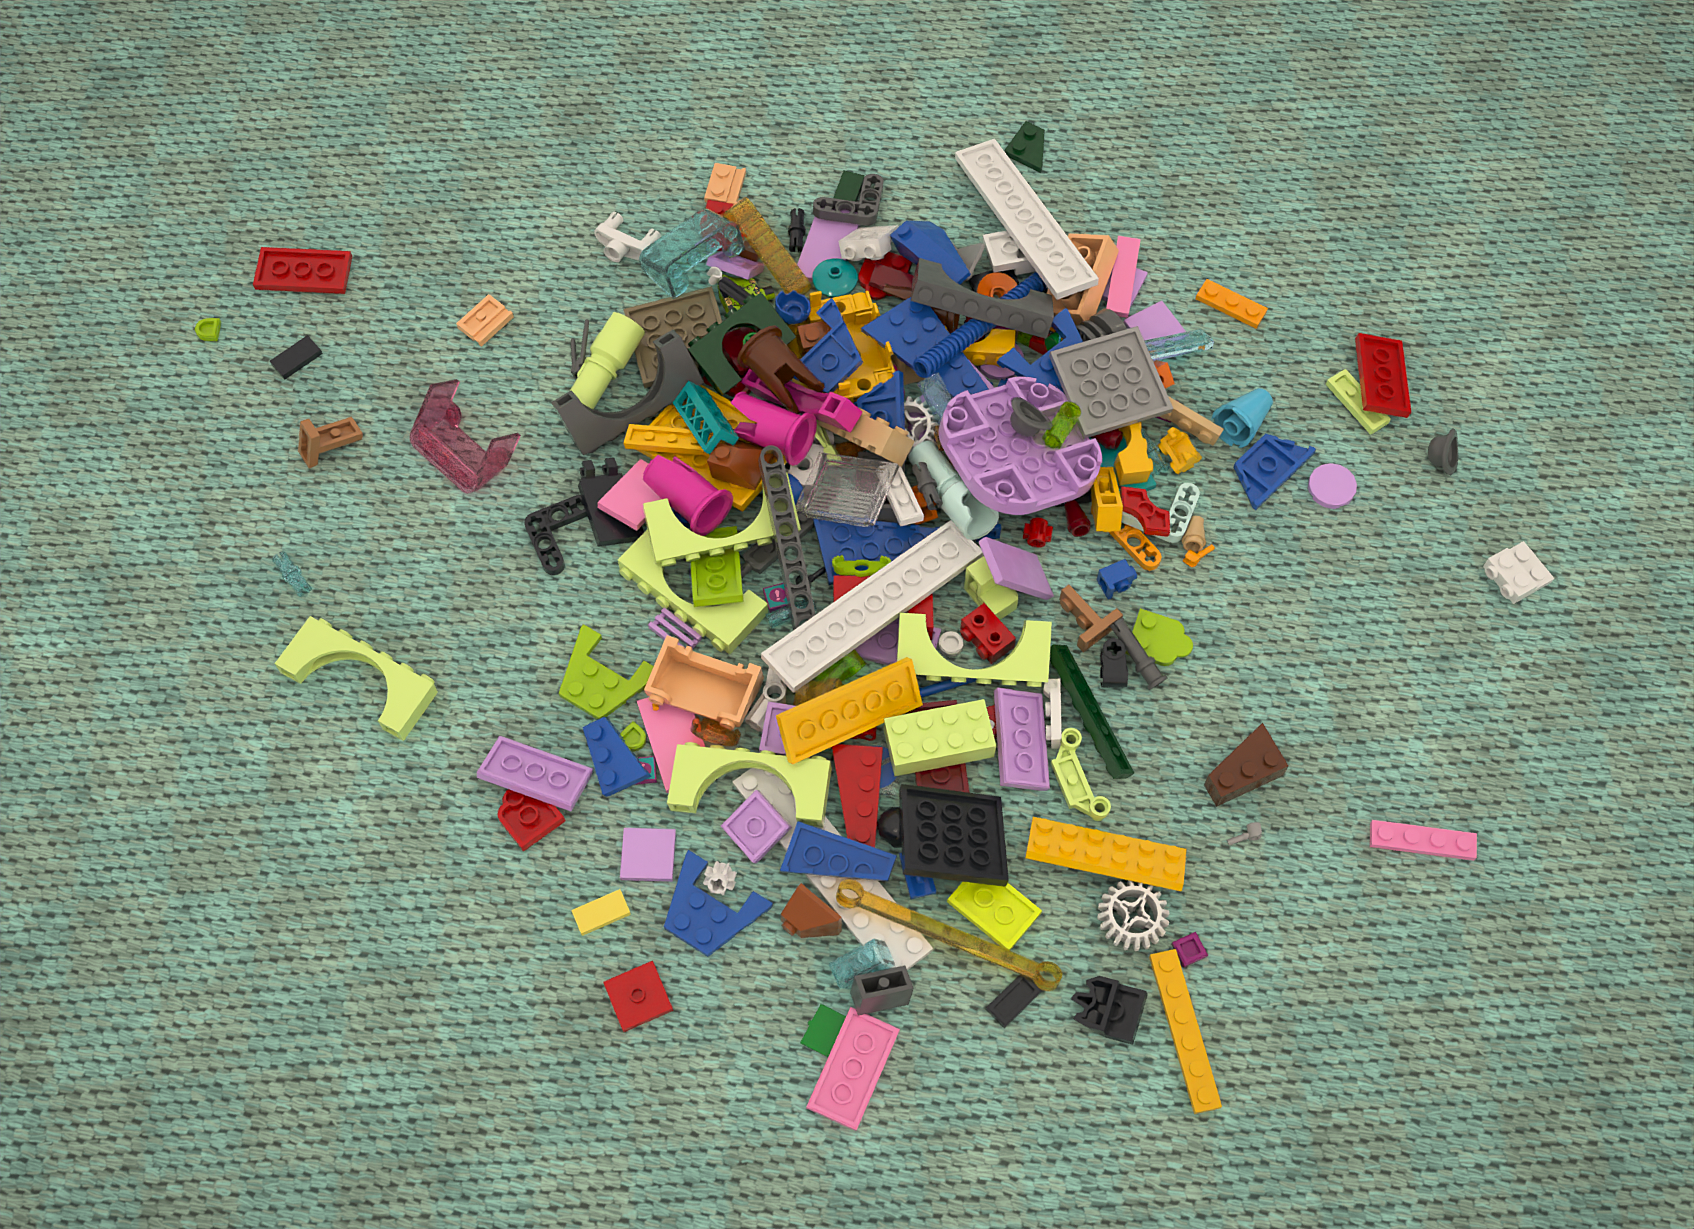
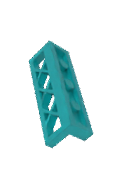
M688 381L673 401V404L703 451L711 454L720 440L735 445L739 437L708 391ZM687 398V404L682 405L685 399ZM696 408L695 416L692 417L693 409ZM704 420L703 429H700L701 421ZM713 432L714 435L708 441L709 433Z

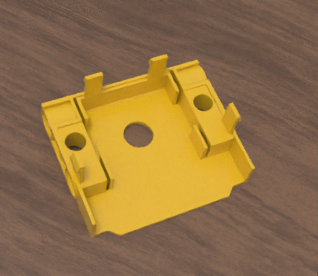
M821 291L809 294L811 312L804 322L794 325L787 324L794 334L796 333L797 326L823 321L816 312L829 299L821 300ZM869 291L832 298L841 312L864 362L844 382L838 383V388L833 392L848 398L852 403L856 402L863 394L870 392L880 382L885 383L894 376L892 373L895 372L891 361L893 351L889 341L886 342L884 349L872 337L861 332L863 326L880 316L876 303H872ZM795 338L787 346L801 359L803 356L800 355ZM792 378V382L801 385L805 388H808L810 390H813L810 387L803 384L802 382Z

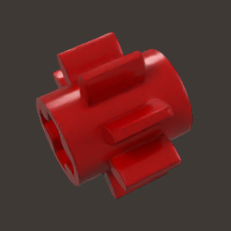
M1033 518L1030 520V524L1025 523L1023 539H1028L1027 543L1032 547H1044L1046 542H1051L1053 526H1048V521L1043 518Z

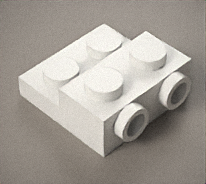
M899 226L857 228L838 241L842 259L859 261L864 258L871 260L884 258V255L892 250L890 235Z
M1007 231L983 235V244L985 245L993 273L1014 269L1015 275L1036 272Z
M1524 541L1511 549L1506 548L1488 558L1483 566L1488 578L1497 583L1501 594L1506 599H1510L1513 604L1554 580V577Z

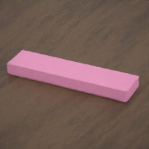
M1118 236L1116 247L1119 252L1112 269L1106 308L1114 311L1119 317L1128 318L1141 239Z

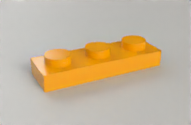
M1206 279L1195 298L1257 329L1268 308L1209 279Z

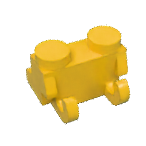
M1175 427L1170 428L1167 431L1168 434L1158 444L1162 453L1166 456L1169 454L1173 460L1170 462V466L1177 474L1186 472L1202 459L1200 453L1197 452L1191 443L1188 434L1181 432Z

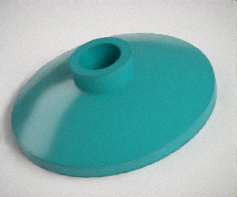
M832 258L824 260L816 266L813 271L812 281L816 290L821 291L822 295L834 298L851 293L857 285L858 275L854 266L848 261Z

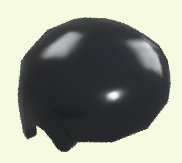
M900 807L888 808L880 815L877 821L880 837L894 848H901Z

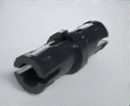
M794 208L790 212L791 223L788 227V234L790 235L789 251L795 252V247H798L797 252L800 253L803 250V236L806 231L804 226L805 212L803 209L798 208L797 216L796 208Z

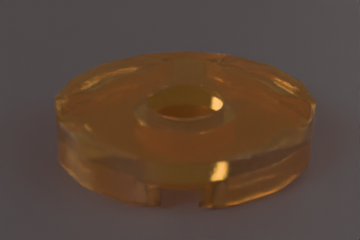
M699 718L692 720L690 731L702 740L722 746H736L740 741L741 733L738 729H735L734 732L722 727L720 722L709 718H703L702 721H699Z

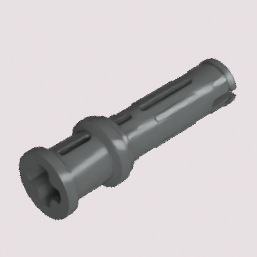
M1124 618L1119 619L1110 626L1118 639L1124 643L1125 649L1136 664L1135 671L1141 673L1148 684V690L1155 688L1168 679L1156 666L1155 658L1147 655L1124 621Z

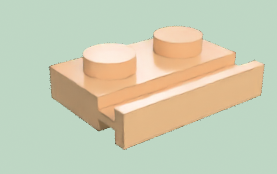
M715 163L704 201L706 203L708 200L737 204L745 179L746 168L736 169V166Z
M488 294L456 324L460 331L473 341L478 342L482 347L514 316L504 305Z

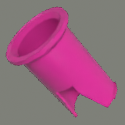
M746 392L736 394L731 404L748 419L757 422H740L734 429L738 437L763 448L769 445L778 447L789 465L795 466L803 461L814 441L817 427L816 417L810 412L798 415L745 394Z
M657 455L645 468L643 481L661 499H668L670 507L690 523V530L700 536L709 534L728 515L733 503L732 493L726 489L718 490L697 471L677 457H673V461Z

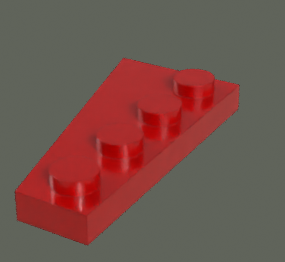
M834 745L832 750L847 838L875 848L883 747Z

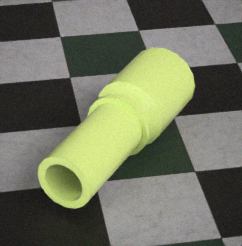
M613 312L604 328L590 347L591 356L586 357L584 364L577 373L578 378L570 389L583 404L592 409L596 407L611 380L617 378V370H622L626 367L644 337L645 331L643 328L625 315Z

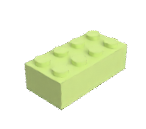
M984 699L884 718V734L894 777L992 758L995 755L996 743Z

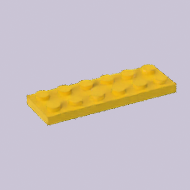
M906 657L777 714L776 719L788 762L795 764L883 724L884 718L899 716L922 706L923 703L913 661Z
M1032 818L1026 859L1182 891L1186 861V849L1044 818Z

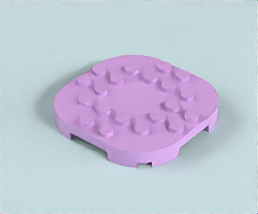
M1008 378L1006 385L972 395L969 394L968 390L956 395L947 404L939 425L941 445L968 490L985 506L1005 514H1029L1081 497L1094 484L1102 463V453L1096 438L1091 440L1089 438L1083 439L1075 417L1069 409L1070 405L1065 394L1050 383L1048 387L1044 384L1036 383V378ZM1014 397H1021L1033 404L1050 419L1052 428L1050 430H1040L1033 437H1025L1017 433L1010 423V417L1013 412L1012 399Z

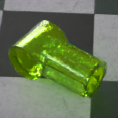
M1067 401L1061 405L1051 422L1052 428L1046 430L1042 436L1046 446L1052 449L1061 448L1081 415V409L1076 403Z
M854 649L815 678L819 685L829 692L834 690L846 678L856 674L867 663Z

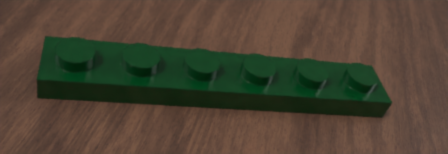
M1053 644L1050 646V662L1056 668L1061 678V684L1068 691L1072 699V705L1079 712L1084 728L1090 733L1095 749L1101 754L1106 764L1107 772L1113 779L1129 778L1134 774V771L1067 645Z

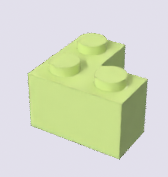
M984 556L966 567L964 589L978 606L985 603L999 620L1017 609V592L995 584Z

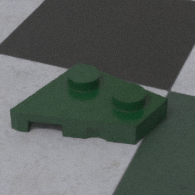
M1025 121L1004 152L1009 158L1041 173L1045 130Z

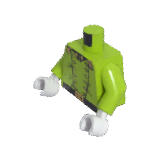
M711 267L707 272V275L711 276L708 280L710 285H715L723 277H727L750 294L753 293L757 296L762 292L768 301L775 298L771 285L759 289L754 279L750 278L747 280L722 274L721 270L717 267ZM718 287V296L726 313L734 307L739 310L743 306Z

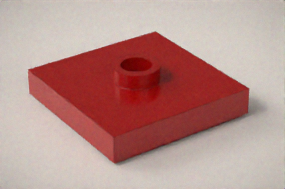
M653 960L603 982L623 1033L673 1011Z

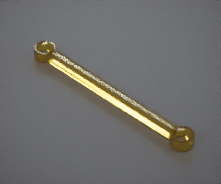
M846 879L838 886L835 897L841 906L849 909L855 907L862 908L1034 980L1037 987L1042 990H1055L1062 979L1061 969L1053 962L1044 961L1038 963L867 892L856 880ZM842 890H852L858 897L848 898L842 893ZM1040 971L1051 973L1056 981H1047L1040 975Z

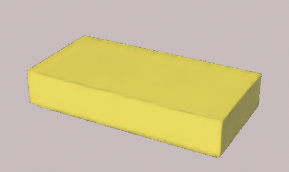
M621 889L571 910L582 936L631 915Z

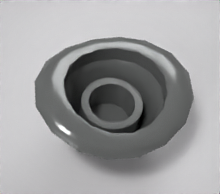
M1014 397L1012 399L1013 412L1010 417V423L1017 433L1025 437H1033L1040 430H1050L1052 428L1050 419L1033 404L1021 397Z
M1454 428L1447 435L1434 437L1428 446L1429 461L1434 466L1443 468L1445 473L1450 476L1456 472L1459 458L1457 431Z

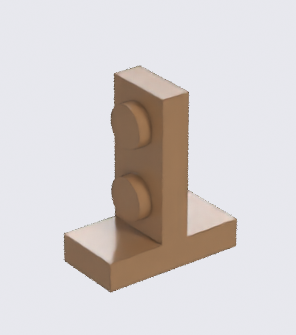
M352 417L318 428L314 427L310 419L300 421L298 452L308 468H312L318 465L320 453L362 440L363 433Z
M1069 584L1061 590L1059 600L1062 608L1066 612H1071L1076 617L1077 624L1083 630L1087 629V631L1079 636L1077 646L1082 652H1085L1113 631L1110 626L1123 617V614L1116 608L1101 619Z

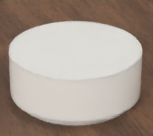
M953 631L942 634L938 643L940 652L948 657L960 654L963 649L962 637Z

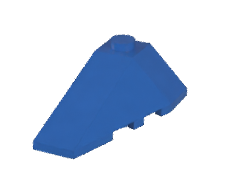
M905 221L890 235L899 254L916 265L919 258L940 263L944 272L959 285L971 275L946 232L931 221Z

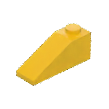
M1100 467L1095 482L1091 487L1096 531L1103 532L1121 531L1123 505L1114 468Z

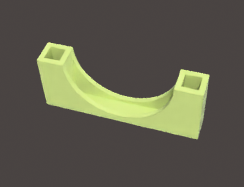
M786 473V474H787V479H788V484H789V489H790V494H791V498H792V503H793L795 518H796V522H797L798 532H800L801 528H800V524H799V520H798V515H797V511H796V507H795V503H794V498H793V494H792V490H791V486H790V482H789L788 473ZM773 477L769 479L772 487L779 488L782 486L778 478ZM763 482V501L758 516L745 530L726 538H707L687 529L674 515L667 498L643 503V511L655 564H662V567L676 564V560L685 558L686 562L700 559L702 554L710 553V556L724 554L725 549L734 548V551L747 549L748 544L757 543L758 546L771 544L774 536ZM777 501L774 503V508L777 511L784 512L787 510L784 502ZM782 525L779 527V532L783 536L792 534L789 526Z
M648 529L618 559L619 572L626 580H634L644 594L648 595L650 593L656 597V602L662 608L665 607L667 609L669 607L684 623L687 621L691 624L693 630L700 634L702 638L704 636L709 638L711 644L720 652L724 650L731 654L768 614V603L750 590L743 594L744 602L718 606L694 607V604L679 598L667 585L664 579V567H662V564H655Z
M899 613L896 662L906 657L912 659L915 674L926 675V680L941 681V676L951 677V682H966V678H977L976 683L991 684L992 679L1002 680L1001 685H1016L1017 681H1027L1026 686L1042 687V682H1048L1052 622L1024 620L1020 639L1006 658L987 668L965 669L950 663L935 649L927 632L926 614Z
M310 616L274 663L280 673L301 684L316 669L334 661L358 660L374 666L385 676L388 689L386 705L378 722L384 731L404 741L438 693L434 680L425 674L419 676L405 663L397 664L385 652H380L379 654L373 651V648L362 640L360 642L353 640V637L348 632L342 629L339 631L333 629L332 625L322 618L317 620Z
M686 742L685 745L677 744L667 800L671 811L696 814L701 797L716 779L734 770L755 768L774 774L788 786L796 802V821L813 827H824L832 771L831 763L826 758L812 756L811 758L791 764L788 762L787 756L776 755V753L767 750L755 753L750 752L746 748L727 750L719 745H711L709 748L700 747L699 744L693 742Z

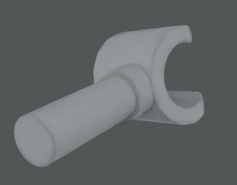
M1259 822L1247 824V833H1242L1228 839V845L1230 846L1248 839L1250 841L1259 840L1262 836L1261 824Z

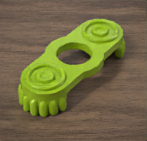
M840 555L832 559V566L834 572L839 575L865 577L875 574L889 564L891 559L887 558V556H881L880 561L863 559L845 561L844 556ZM864 565L867 566L868 569L865 571H858L855 569V567Z

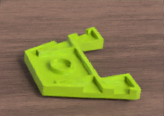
M583 624L565 672L559 696L598 720L607 717L624 705L628 699L642 692L654 666L643 661L630 680L625 679L589 657L602 639V636Z

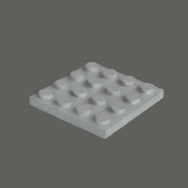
M1138 326L1054 350L1049 354L1083 439L1168 414L1173 410V406Z

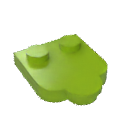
M1140 608L1132 633L1147 655L1155 658V664L1169 666L1175 662L1177 657L1183 658L1192 652L1193 642L1189 636L1184 634L1185 630L1182 623Z

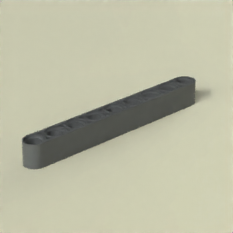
M769 445L761 451L758 462L793 630L799 627L800 622L808 621L816 614L783 455L778 447ZM766 454H773L777 462L769 464L765 461L764 456ZM773 477L778 478L782 486L779 488L772 487L769 479ZM777 501L784 502L787 510L784 512L777 511L774 508V503ZM782 525L789 526L792 534L783 536L779 532V527ZM787 549L794 550L797 558L795 560L786 559L784 551ZM791 573L799 574L802 582L798 585L792 584L789 580V575ZM797 597L804 598L807 603L806 608H797L794 604V599Z

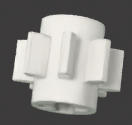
M716 861L713 868L707 866L703 884L708 885L710 893H721L724 895L726 889L733 890L737 872L732 871L729 863L725 864Z

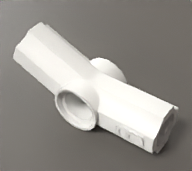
M770 667L763 693L745 718V722L758 732L763 731L768 702L786 703L788 686ZM772 693H778L781 695L777 699H772L769 697V695Z

